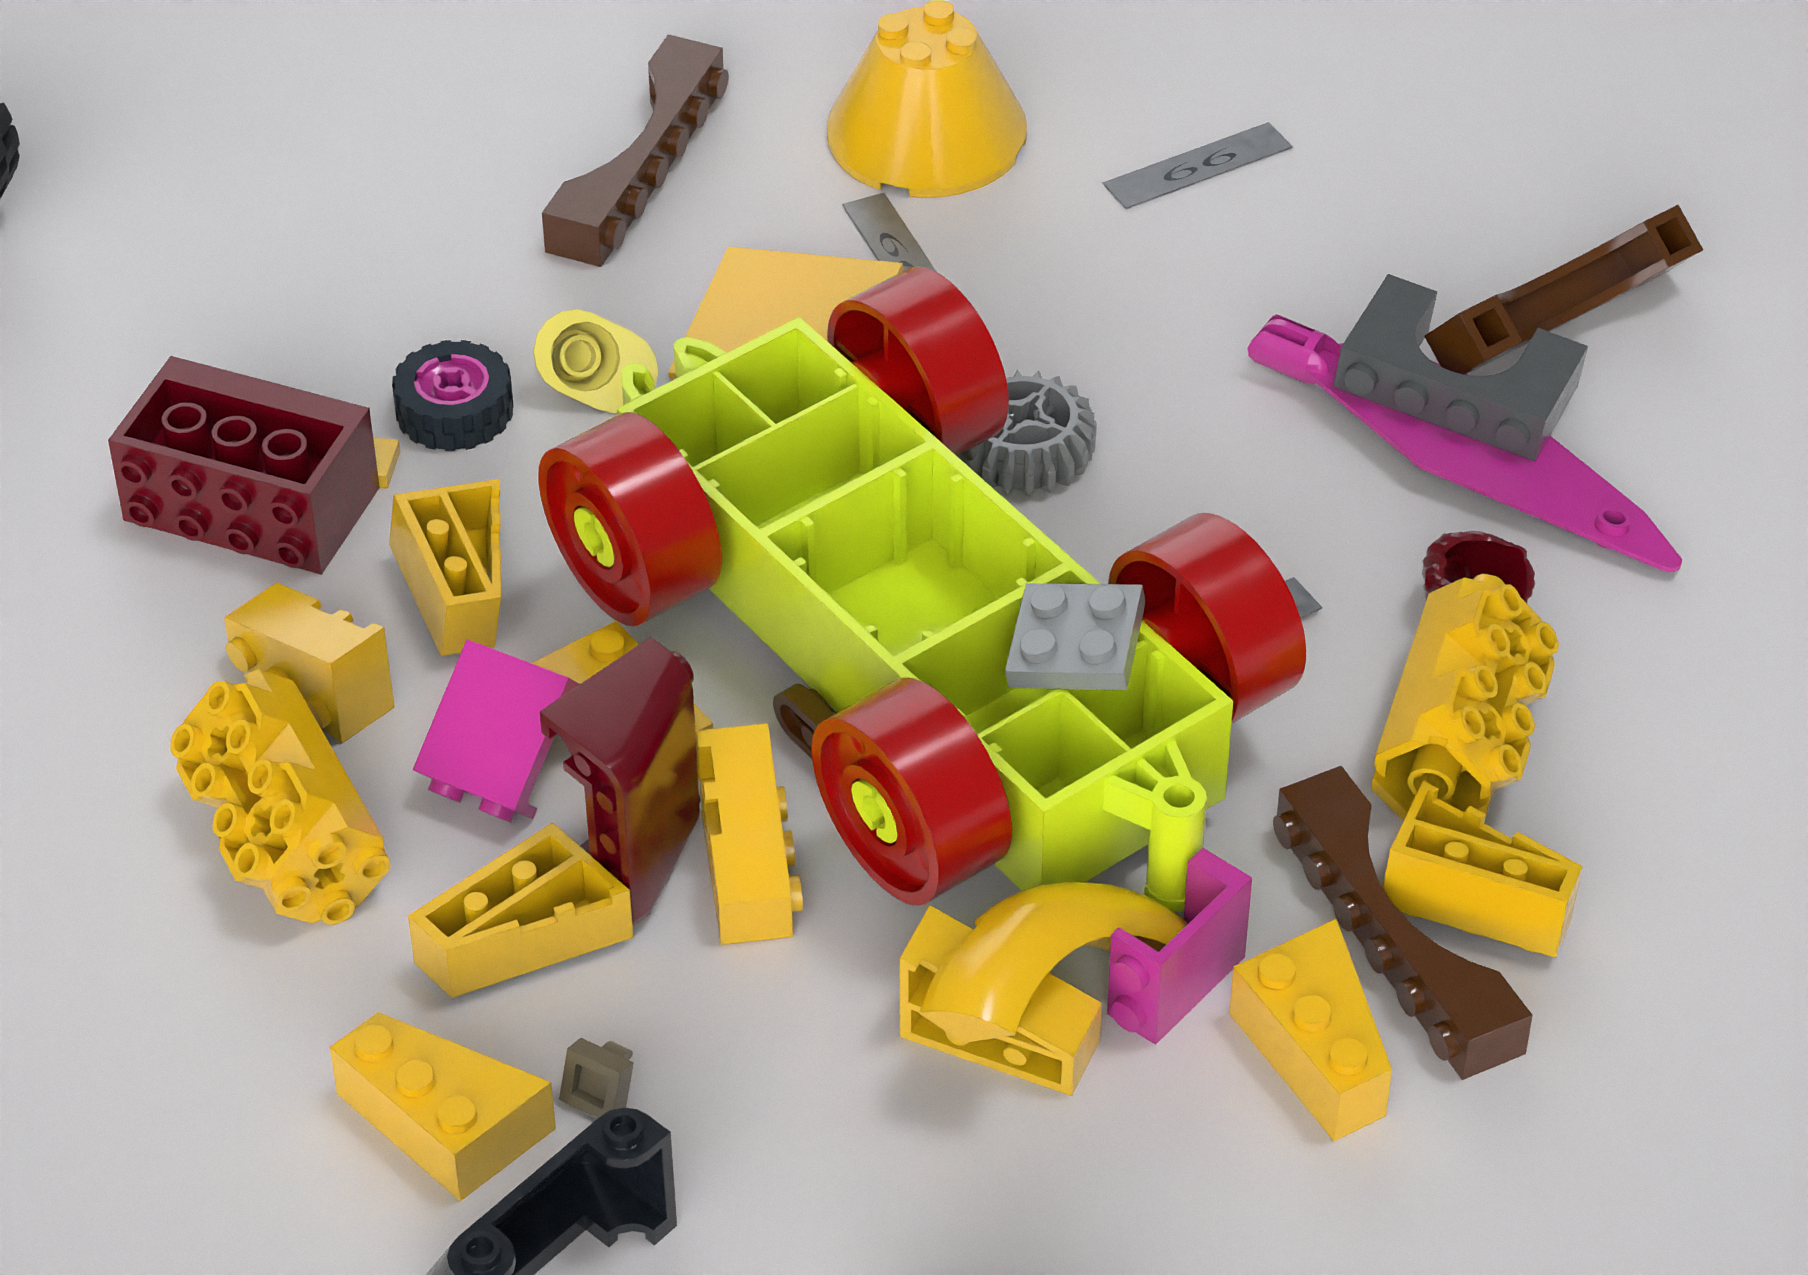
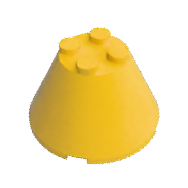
M931 0L924 7L888 13L879 19L876 34L834 102L827 120L829 148L835 160L847 173L875 189L881 190L883 183L909 189V197L918 198L959 195L994 182L1016 164V155L1022 145L1026 144L1027 138L1025 113L978 31L966 17L954 12V6L945 0Z

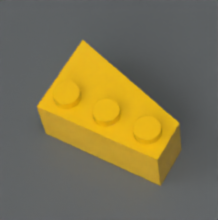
M1337 919L1233 966L1230 1016L1333 1141L1386 1116L1392 1067Z

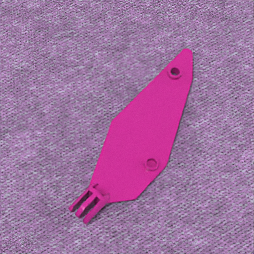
M1278 314L1273 315L1251 340L1247 349L1248 356L1254 362L1305 384L1319 385L1418 468L1589 539L1603 548L1615 550L1662 571L1676 572L1681 568L1682 558L1645 511L1552 436L1548 438L1536 461H1532L1335 388L1333 386L1343 343L1338 344L1327 334Z

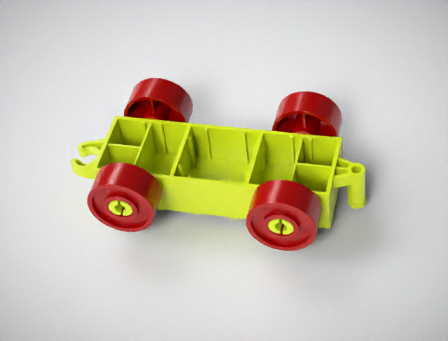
M909 268L838 304L832 311L829 319L827 341L800 317L730 352H725L707 341L689 337L680 338L673 344L676 379L654 390L653 379L645 366L639 363L626 365L622 369L623 406L617 408V416L544 453L539 464L538 483L548 525L571 572L590 598L607 615L621 624L638 626L709 588L837 712L823 720L816 727L812 738V763L821 797L838 833L858 863L880 887L906 904L925 905L993 864L1021 891L1051 883L1086 882L1148 845L1144 895L1155 899L1174 912L1184 911L1188 861L1203 848L1206 810L1226 797L1231 724L1294 688L1299 683L1305 670L1306 640L1301 617L1293 596L1275 564L1260 545L1233 522L1212 513H1197L1125 552L1116 559L1111 568L1108 584L1142 585L1146 600L1127 690L1009 688L1005 669L1026 583H1101L957 457L996 436L1002 430L1007 420L1009 408L1008 386L998 350L980 315L952 282L929 268Z

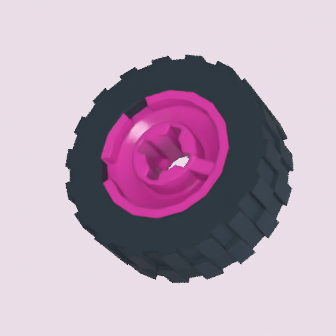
M445 340L434 345L430 343L422 346V349L417 352L408 354L406 360L403 363H399L396 367V376L392 377L396 421L399 422V428L402 433L408 434L410 440L416 444L421 443L426 448L433 450L436 448L445 449V451L476 448V445L486 444L494 440L493 437L498 433L501 434L506 429L507 422L512 419L514 404L510 368L507 363L503 362L502 356L497 351L489 350V347L481 343L479 345L473 344L467 340H461V342Z

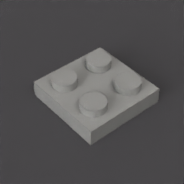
M1026 583L1005 669L1009 688L1127 690L1146 603L1143 586Z

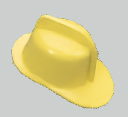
M579 309L560 311L546 320L536 335L533 348L535 367L544 382L556 391L601 411L617 413V408L623 406L622 369L631 363L642 364L648 369L655 389L658 367L656 356L648 343L633 331L594 313Z

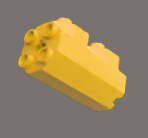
M1480 574L1474 579L1461 578L1428 594L1375 754L1374 766L1376 767L1371 789L1403 820L1423 780L1439 788L1437 798L1464 813L1469 806H1472L1487 815L1494 790L1522 779L1531 748L1528 736L1532 735L1535 729L1531 711L1526 705L1546 697L1555 667L1552 655L1557 653L1559 642L1554 629L1548 623L1542 622L1541 618L1520 597L1518 591L1512 585H1505L1496 576Z
M257 669L243 674L247 683L230 684L228 680L214 682L184 719V723L175 729L171 738L170 750L172 755L178 758L176 770L192 800L218 808L214 814L212 828L214 834L220 838L218 849L235 881L262 888L276 914L311 924L320 920L328 925H336L346 921L354 913L355 907L360 906L390 870V859L385 852L383 836L293 680Z

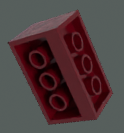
M174 356L169 357L108 439L123 521L320 575L323 574L380 488L369 407Z

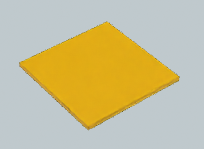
M728 246L685 337L707 341L725 352H730L800 317L827 341L828 323L834 308L841 302L901 273L904 269L903 264ZM674 361L668 371L669 378L672 379L677 378Z

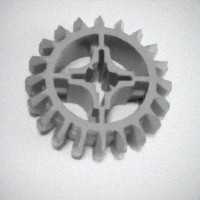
M1017 369L1013 377L1006 378L1009 408L1007 420L1002 430L996 436L957 457L992 488L996 486L1004 487L1007 496L1014 489L1025 490L1029 497L1032 491L1038 488H1042L1051 494L1056 483L1070 486L1074 475L1084 474L1085 466L1088 464V461L1092 460V453L1095 452L1097 423L1094 420V413L1089 406V398L1080 397L1077 386L1063 387L1060 376L1050 380L1042 379L1040 371L1036 372L1033 376H1022Z

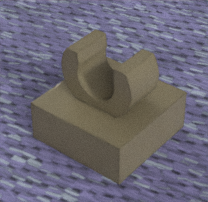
M583 1038L578 1039L567 1048L559 1100L596 1118L610 1110L626 1108L634 1064L629 1059L632 1057L633 1051L613 1041H608L600 1047Z

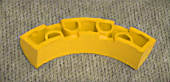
M1070 881L1040 885L1017 892L996 903L974 921L976 927L968 934L961 946L947 953L929 985L919 1014L962 1043L1015 1035L1022 1015L1037 987L1052 968L1075 949L1087 945L1110 952L1111 934L1120 927L1159 952L1188 923L1177 913L1155 899L1134 890L1111 884Z

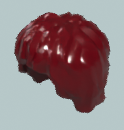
M1460 531L1443 533L1428 547L1426 557L1422 560V576L1425 582L1423 590L1425 591L1426 600L1429 593L1461 578L1474 579L1480 574L1496 576L1505 585H1512L1526 603L1532 596L1535 587V572L1527 559V550L1485 532Z

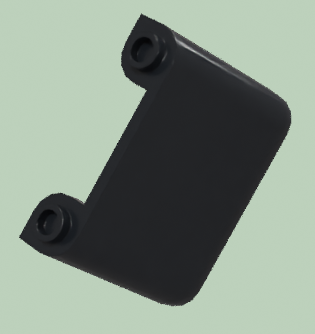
M623 1107L608 1111L596 1119L461 1233L426 1275H535L584 1231H588L607 1247L612 1246L618 1240V1234L630 1231L645 1233V1239L655 1246L677 1227L671 1131L638 1109Z

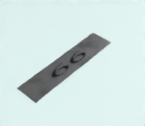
M1267 122L1102 183L1125 208H1129L1290 149L1293 146Z
M885 193L842 204L878 261L902 263L903 271L912 267H925L936 271Z

